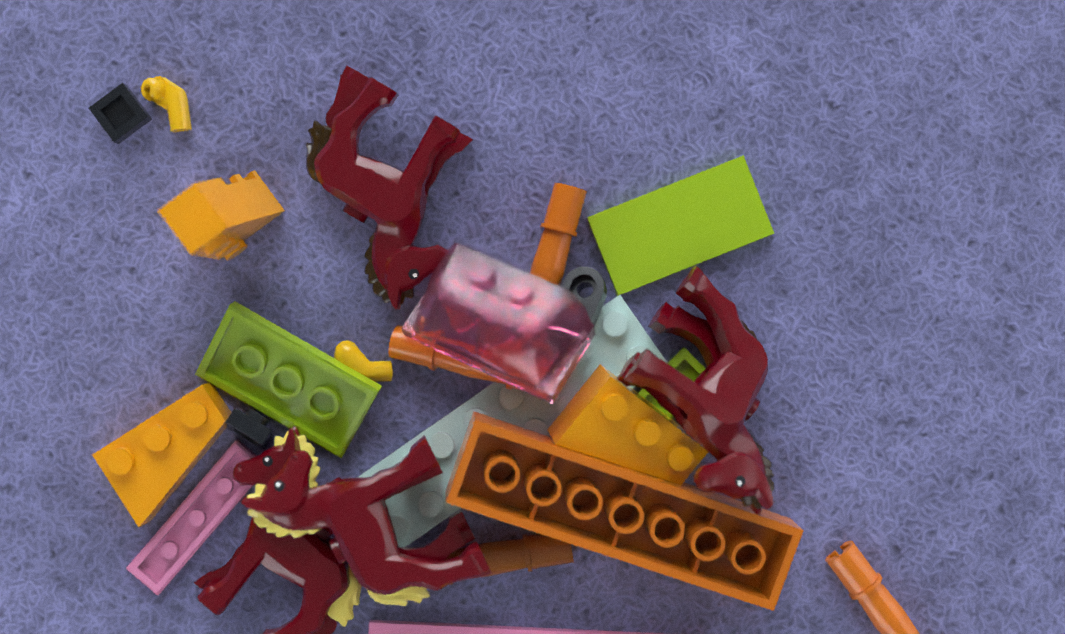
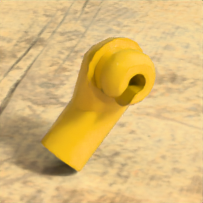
M156 76L145 79L141 85L142 96L146 100L153 101L168 110L170 132L192 130L188 97L184 89L165 77Z
M345 340L336 346L334 358L375 382L392 381L391 361H369L352 341Z

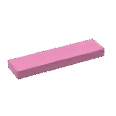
M235 440L126 569L157 596L160 595L252 488L253 485H240L233 479L232 473L237 463L257 455L241 441Z

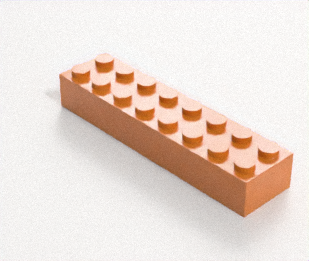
M473 411L445 490L446 503L772 611L776 607L804 531L791 518L762 508L761 513L756 515L750 506L744 507L741 501L714 492H704L697 486L685 482L679 485L555 445L549 436Z

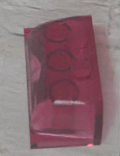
M458 243L453 244L446 250L432 273L424 295L401 328L404 336L551 404L555 403L595 336L594 325L586 309L570 291Z

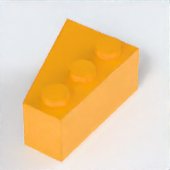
M255 170L248 173L245 178H242L240 174L231 176L229 178L231 184L227 185L222 178L194 183L157 210L190 255L217 260L224 257L229 261L248 247L245 243L246 239L285 211Z
M601 364L547 429L555 445L679 485L684 483L708 453L679 424L630 386L620 382L617 376Z
M211 383L200 385L92 454L138 527L150 522L173 492L181 485L186 476L227 428L225 422L232 412L216 387Z

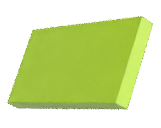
M744 155L587 217L617 296L775 234Z
M236 301L229 305L195 373L198 377L290 429L296 426L300 435H305L306 439L339 458L344 456L382 388V385Z

